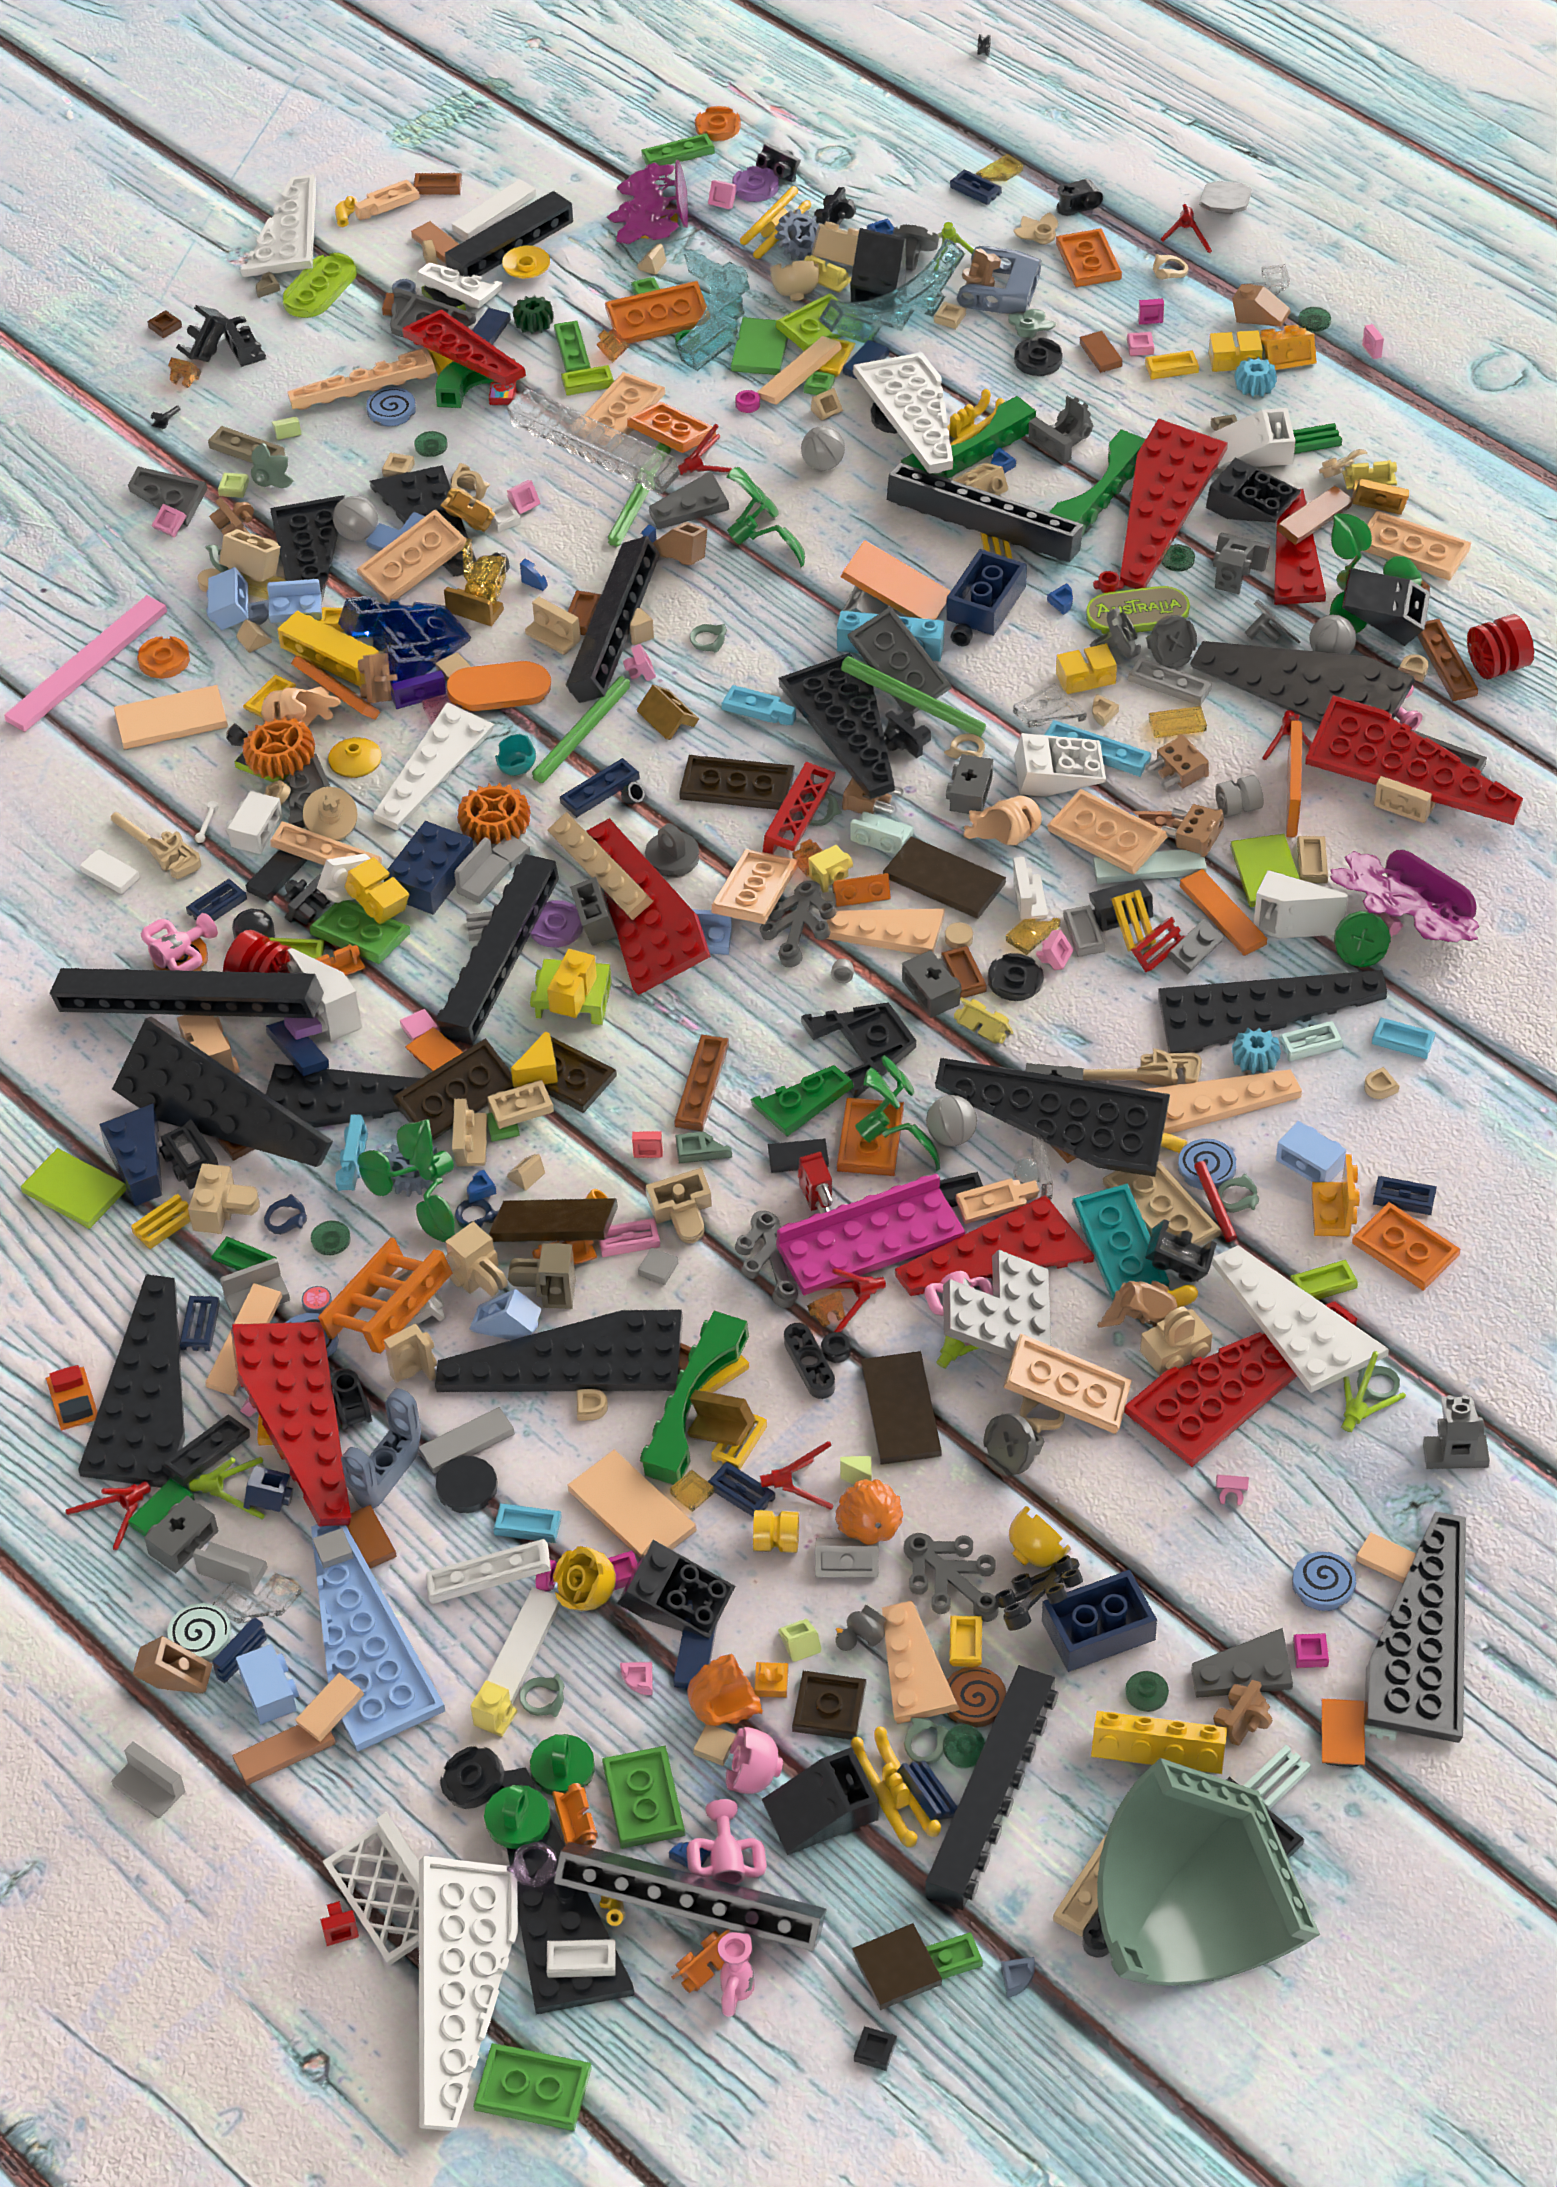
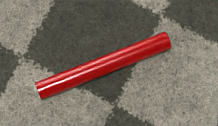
M1199 1161L1194 1164V1168L1226 1242H1231L1237 1238V1235L1205 1162Z

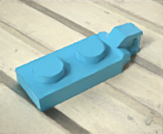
M735 685L731 686L721 703L722 710L767 722H779L780 724L792 726L796 720V707L786 705V703L781 701L780 697Z
M351 1115L349 1126H346L344 1130L346 1145L345 1149H342L340 1152L342 1168L336 1172L338 1191H355L357 1178L361 1176L357 1158L361 1153L365 1152L368 1131L361 1115Z

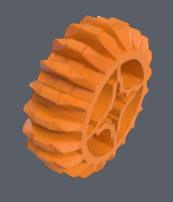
M286 716L282 720L274 718L271 722L264 720V724L261 726L255 725V731H248V737L244 738V746H242L246 765L254 774H260L262 778L270 776L272 780L276 776H281L283 779L287 774L294 776L295 771H303V765H310V759L314 757L315 741L311 730L303 721L298 722L296 718L288 720Z
M500 782L497 786H491L488 783V786L484 788L478 785L477 791L469 790L468 796H463L461 803L458 804L457 819L463 835L471 837L477 845L485 837L491 840V844L496 845L504 838L507 841L511 840V835L519 839L520 834H525L527 826H529L531 812L525 795H521L519 789L513 790L511 785L503 787Z

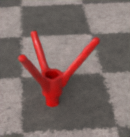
M1183 204V210L1180 213L1179 219L1161 237V241L1164 242L1181 226L1183 228L1191 227L1207 252L1211 253L1212 249L1194 220L1192 208L1188 207L1187 204Z
M714 424L696 450L683 460L684 463L676 467L680 475L688 471L692 473L695 470L697 472H730L732 470L730 467L704 465L701 456L720 438V435L716 434L711 439L719 427L718 424Z
M1287 710L1284 713L1283 725L1263 755V760L1268 759L1283 735L1290 736L1291 721H1298L1300 718L1298 714H1295L1292 710ZM1302 730V740L1310 749L1312 742Z
M837 1268L832 1270L833 1274L853 1282H841L824 1289H853L858 1297L856 1303L834 1332L841 1333L862 1304L870 1298V1295L886 1287L884 1277H860Z
M825 1442L784 1468L771 1470V1474L760 1475L761 1487L774 1486V1489L782 1487L784 1491L792 1492L832 1510L834 1507L832 1503L793 1486L792 1473L813 1463L814 1457L832 1446L831 1442Z
M143 1482L138 1486L133 1484L128 1488H103L101 1490L102 1494L113 1496L68 1508L65 1510V1513L70 1515L119 1502L127 1512L113 1545V1550L116 1551L119 1549L128 1528V1520L137 1509L138 1503L143 1500V1496L151 1492V1487L147 1482Z

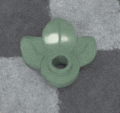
M1028 309L1024 314L1011 313L1008 317V322L1015 326L1017 335L1022 338H1033L1038 331H1048L1056 325L1053 321L1045 320L1046 314L1040 309Z
M264 443L259 444L251 455L254 464L251 469L253 481L262 487L272 485L277 488H286L293 483V479L285 473L288 467V456H270L267 446Z

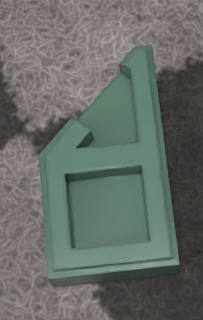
M706 1132L675 1135L679 1164L732 1158V1148L716 1142Z

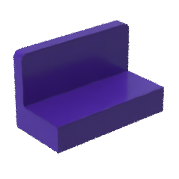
M442 671L392 683L391 695L396 710L447 696L445 678Z

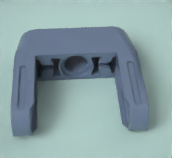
M989 246L976 247L975 249L981 248L987 254L994 253L1000 259L1006 258L1010 260V265L1001 263L1000 268L993 270L995 273L1009 274L1010 277L1005 289L977 284L962 286L956 298L959 305L969 309L1002 314L1025 312L1028 310L1040 277L1041 259L1016 250ZM975 249L973 250V253H972V256H971V262H972V260H973V256H974V253H975ZM962 293H971L974 299H967ZM993 296L998 302H989L986 297Z
M395 1388L385 1402L390 1430L371 1455L368 1457L362 1450L356 1447H349L341 1457L346 1486L357 1504L362 1508L371 1505L372 1508L378 1507L418 1455L421 1426L417 1403L411 1394L400 1388Z

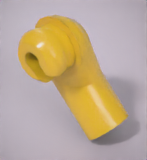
M347 196L345 200L336 205L335 215L338 226L345 227L348 225V216L355 211L354 204L358 203L355 197Z
M1163 1133L1161 1147L1180 1154L1183 1147L1187 1145V1141L1171 1134Z
M1191 1284L1183 1285L1172 1291L1168 1290V1293L1176 1298L1177 1308L1193 1303L1198 1297V1289Z
M601 1896L600 1907L610 1909L606 1916L607 1922L612 1926L620 1925L626 1915L623 1901Z

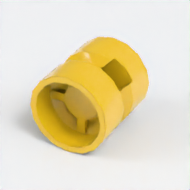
M754 1511L753 1551L771 1552L774 1547H777L780 1552H798L799 1512L781 1511L778 1516H775L773 1511Z

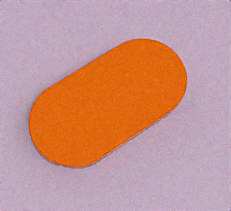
M529 661L466 667L455 671L447 681V696L454 705L457 703L462 706V709L468 711H483L536 704L541 702L551 690V676L549 672L541 665Z

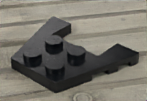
M889 1002L853 1007L851 1012L838 1013L836 1010L826 1011L824 1016L812 1017V1014L801 1016V1024L813 1040L840 1030L863 1061V1065L844 1072L853 1082L854 1087L849 1091L854 1098L869 1088L864 1085L866 1072L870 1068H874L881 1076L888 1072L885 1066H883L882 1056L885 1055L896 1065L916 1048V1039Z

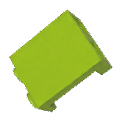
M544 959L541 970L537 969L535 985L537 990H532L530 1006L535 1008L536 1018L542 1019L544 1009H549L547 989L562 960ZM596 963L597 978L588 996L585 995V1002L580 1012L591 1014V1024L603 1025L612 984L610 964Z

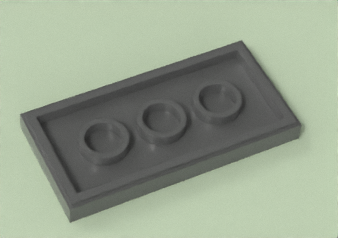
M891 606L847 634L850 642L870 667L935 699L952 689L949 681ZM891 695L903 711L907 710L913 715L920 710Z

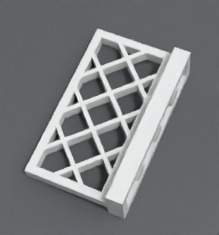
M385 1812L376 1818L377 1825L322 1862L390 1966L419 1946V1930L413 1929L416 1914H419V1860L388 1813ZM379 1836L382 1841L379 1856L364 1854L366 1844ZM387 1851L392 1857H386ZM345 1858L355 1860L351 1875L338 1873L334 1866ZM362 1861L377 1862L373 1878L358 1876ZM384 1864H392L399 1867L395 1881L380 1879ZM403 1876H405L408 1882H402ZM343 1881H349L348 1888ZM356 1883L371 1884L367 1900L353 1897ZM378 1885L394 1887L389 1903L374 1901ZM400 1888L414 1890L415 1895L412 1906L396 1904ZM359 1906H365L364 1913ZM372 1908L387 1909L384 1925L369 1922ZM394 1911L410 1913L406 1928L390 1926ZM375 1931L381 1932L380 1938ZM388 1933L404 1935L401 1946L389 1953L385 1947Z

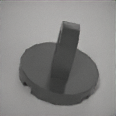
M908 224L900 225V228L894 227L893 236L906 238V270L914 271L916 269L920 251H934L938 248L940 238L935 232L931 235L927 233L928 230L924 227Z
M1115 608L1109 611L1106 617L1110 631L1091 642L1090 647L1106 643L1109 649L1118 646L1121 652L1131 659L1140 654L1141 645L1135 644L1134 640L1137 639V633L1128 616L1123 612L1119 613L1120 609Z
M1180 615L1165 616L1158 620L1151 635L1146 637L1147 647L1151 649L1154 659L1160 665L1168 668L1182 667L1191 660L1192 651L1196 650L1197 634L1194 625Z
M667 823L659 829L658 835L654 836L646 845V859L662 876L668 877V874H675L676 877L683 876L691 872L699 861L700 852L697 841L692 836L680 832L671 823Z
M1016 1413L1001 1414L991 1419L985 1429L983 1438L984 1447H987L989 1454L986 1455L988 1463L995 1471L1002 1475H1017L1026 1471L1032 1464L1034 1456L1040 1454L1045 1442L1041 1435L1032 1430L1025 1418Z

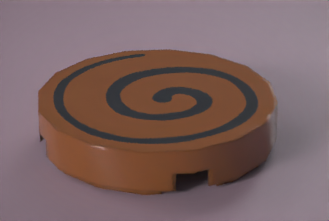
M964 1667L952 1673L947 1681L960 1710L947 1713L948 1716L955 1722L959 1721L964 1723V1726L971 1728L985 1727L993 1723L1006 1695L1005 1684L1001 1678L991 1670L982 1667Z

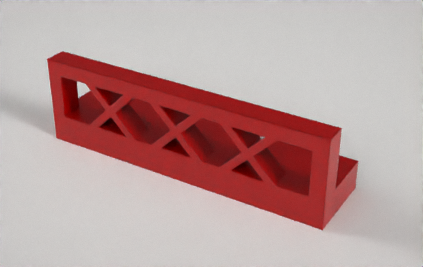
M805 762L764 835L763 853L773 855L778 846L793 852L795 851L835 779L836 772ZM814 775L825 778V782L814 785ZM812 793L815 800L803 803L806 795ZM802 812L805 818L793 822L796 813ZM786 831H792L794 835L792 841L783 838Z

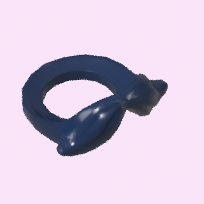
M292 1194L270 1205L264 1217V1224L267 1229L273 1234L280 1235L297 1227L299 1229L303 1228L307 1221L304 1205ZM292 1207L301 1212L289 1218L282 1225L274 1226L270 1223L272 1213L278 1208Z
M467 1199L457 1207L455 1218L458 1224L465 1228L473 1221L467 1222L463 1219L462 1213L464 1210L471 1206L481 1207L485 1211V1216L474 1220V1222L482 1228L484 1222L494 1223L499 1211H494L490 1203L485 1199L469 1203Z

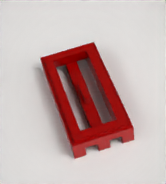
M1173 917L1164 920L1130 949L1145 972L1151 971L1161 963L1169 952L1185 937L1179 934L1181 931L1179 926H1174L1175 920ZM1168 929L1169 933H1167L1162 939H1160L1156 944H1154L1143 955L1141 954L1140 951L1144 947H1146L1150 942H1152L1163 931ZM1172 938L1174 939L1172 943L1147 963L1146 960Z

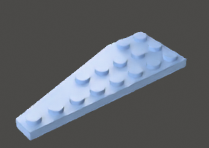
M316 1524L311 1527L312 1540L315 1537L343 1528L353 1553V1559L324 1569L313 1543L328 1683L340 1672L362 1689L364 1693L362 1698L340 1720L356 1751L359 1752L445 1712V1706L347 1526H318Z

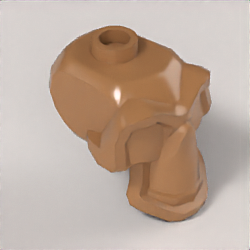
M1141 1281L1122 1283L1119 1291L1115 1293L1111 1306L1097 1326L1102 1328L1120 1325L1127 1315L1134 1319H1139L1142 1324L1146 1322L1151 1324L1152 1327H1156L1157 1323L1165 1320L1166 1315L1177 1308L1176 1298L1168 1293L1169 1287L1156 1281H1152L1151 1284Z

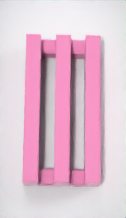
M655 1218L611 1225L606 1237L622 1236L599 1240L602 1257L651 1249V1247H660ZM651 1230V1231H647V1232H641V1233H636V1234H634L635 1232Z

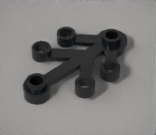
M1065 1555L1059 1561L1052 1563L1053 1566L1049 1570L1031 1578L1028 1573L1020 1574L1011 1580L1016 1593L1012 1589H1006L995 1595L999 1608H1005L1003 1619L1008 1630H1019L1030 1624L1032 1619L1028 1610L1045 1593L1050 1604L1059 1603L1066 1599L1067 1593L1062 1584L1057 1585L1056 1583H1064L1066 1588H1072L1083 1582L1082 1575L1078 1569L1080 1563L1077 1558H1070V1556Z

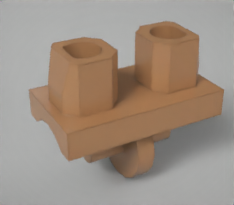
M981 248L975 249L971 267L965 268L962 272V278L966 280V285L977 284L994 287L995 280L992 273L993 270L1000 268L1001 259L994 253L987 254Z
M221 497L215 501L219 509L209 517L223 535L236 529L250 534L242 524L252 520L254 509L250 503L236 502L233 510H231Z
M388 653L363 655V659L358 660V671L361 674L365 673L366 683L360 687L361 698L367 699V703L392 701L390 681L398 679L397 674H390Z
M1251 1680L1248 1687L1234 1684L1228 1696L1230 1705L1235 1706L1234 1709L1231 1711L1219 1708L1213 1717L1215 1726L1227 1727L1231 1744L1240 1746L1248 1731L1255 1732L1257 1728L1268 1729L1272 1723V1717L1268 1713L1270 1705L1260 1692L1261 1682Z

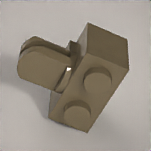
M542 1243L540 1258H513L509 1265V1283L515 1287H536L537 1297H542L543 1308L573 1309L576 1276L572 1244Z

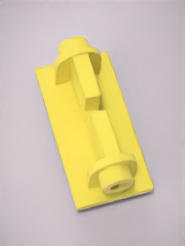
M807 255L804 261H814V264L818 263V284L840 293L851 282V277L848 276L844 268L831 263L826 267L825 261L814 255Z
M1391 460L1373 462V468H1369V463L1351 464L1345 466V470L1342 472L1347 490L1353 489L1355 480L1360 479L1391 486L1397 485L1394 472H1397L1396 462H1391Z
M963 997L960 998L964 1007L962 1010L958 1008L954 1013V1019L957 1020L959 1025L975 1032L978 1025L982 1024L978 1035L994 1044H1002L1005 1041V1031L1011 1034L1014 1033L1008 1023L1009 1019L997 1011L994 1014L986 1011V1007L975 999L968 1001Z

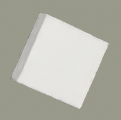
M511 502L492 508V512L496 514L491 522L498 532L521 524V517Z

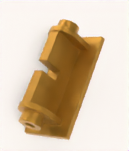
M451 488L441 507L446 509L447 513L451 516L459 517L468 522L471 528L485 532L492 524L491 521L496 514L492 512L493 509L476 500L472 507L469 505L473 498L459 488Z

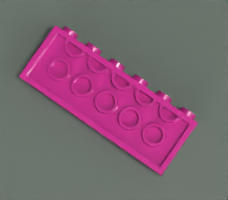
M939 1175L922 1176L916 1181L902 1186H894L885 1192L868 1195L862 1200L850 1204H842L836 1209L822 1214L817 1213L808 1219L796 1223H788L777 1230L776 1247L803 1296L849 1280L833 1274L832 1270L834 1268L861 1276L934 1250L965 1235L964 1228L939 1188Z

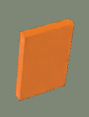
M1102 228L1056 236V245L1075 287L1122 279V272Z
M661 401L627 418L628 427L681 453L698 446L713 427Z
M846 1099L837 1172L895 1176L901 1131L892 1133L886 1138L881 1134L871 1143H868L855 1127L858 1122L872 1111H875L883 1100ZM899 1102L900 1108L898 1109L889 1104L883 1111L891 1122L887 1126L888 1129L902 1125L904 1102Z
M1390 1202L1352 1238V1244L1423 1291L1460 1255L1461 1250Z

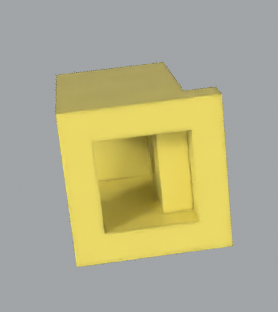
M837 845L808 858L809 877L820 884L823 893L828 891V886L832 885L834 881L843 880L848 877V869L853 867L849 854L843 853Z
M487 1680L470 1705L474 1726L500 1737H503L517 1713V1708H514L511 1704L509 1689Z

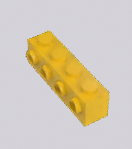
M296 611L277 629L280 648L307 659L359 687L366 683L365 673L361 674L358 671V660L363 659V655L379 654V651L373 646H368L354 637L346 635L332 626L326 625L312 616L305 615L299 611Z
M1097 1711L1091 1757L1153 1765L1162 1758L1198 1771L1222 1774L1227 1727Z

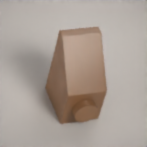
M1241 284L1232 298L1237 323L1282 327L1290 314V308L1264 286Z
M161 1636L140 1647L132 1675L157 1689L204 1693L207 1689L213 1664Z

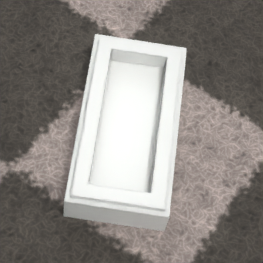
M97 849L80 864L81 872L120 894H123L140 878L139 871L100 849Z
M615 1939L547 1941L548 1978L615 1976Z

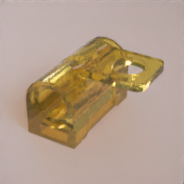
M467 538L463 547L464 577L467 580L465 592L488 599L496 604L506 582V557L486 555L479 557L476 562H473L472 539Z

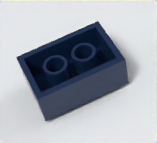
M979 549L947 596L946 620L956 624L965 623L974 630L994 636L1026 588L1027 564Z
M424 821L387 869L390 874L389 877L384 879V882L394 877L409 893L406 905L434 915L456 886L454 872L474 850L473 840L466 835Z
M1130 1569L1066 1592L1067 1598L1059 1603L1050 1604L1048 1599L1042 1601V1623L1068 1672L1156 1640L1157 1618Z

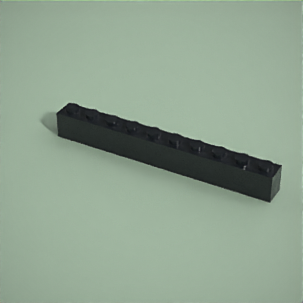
M61 968L49 994L59 1012L314 1018L324 992L316 974Z

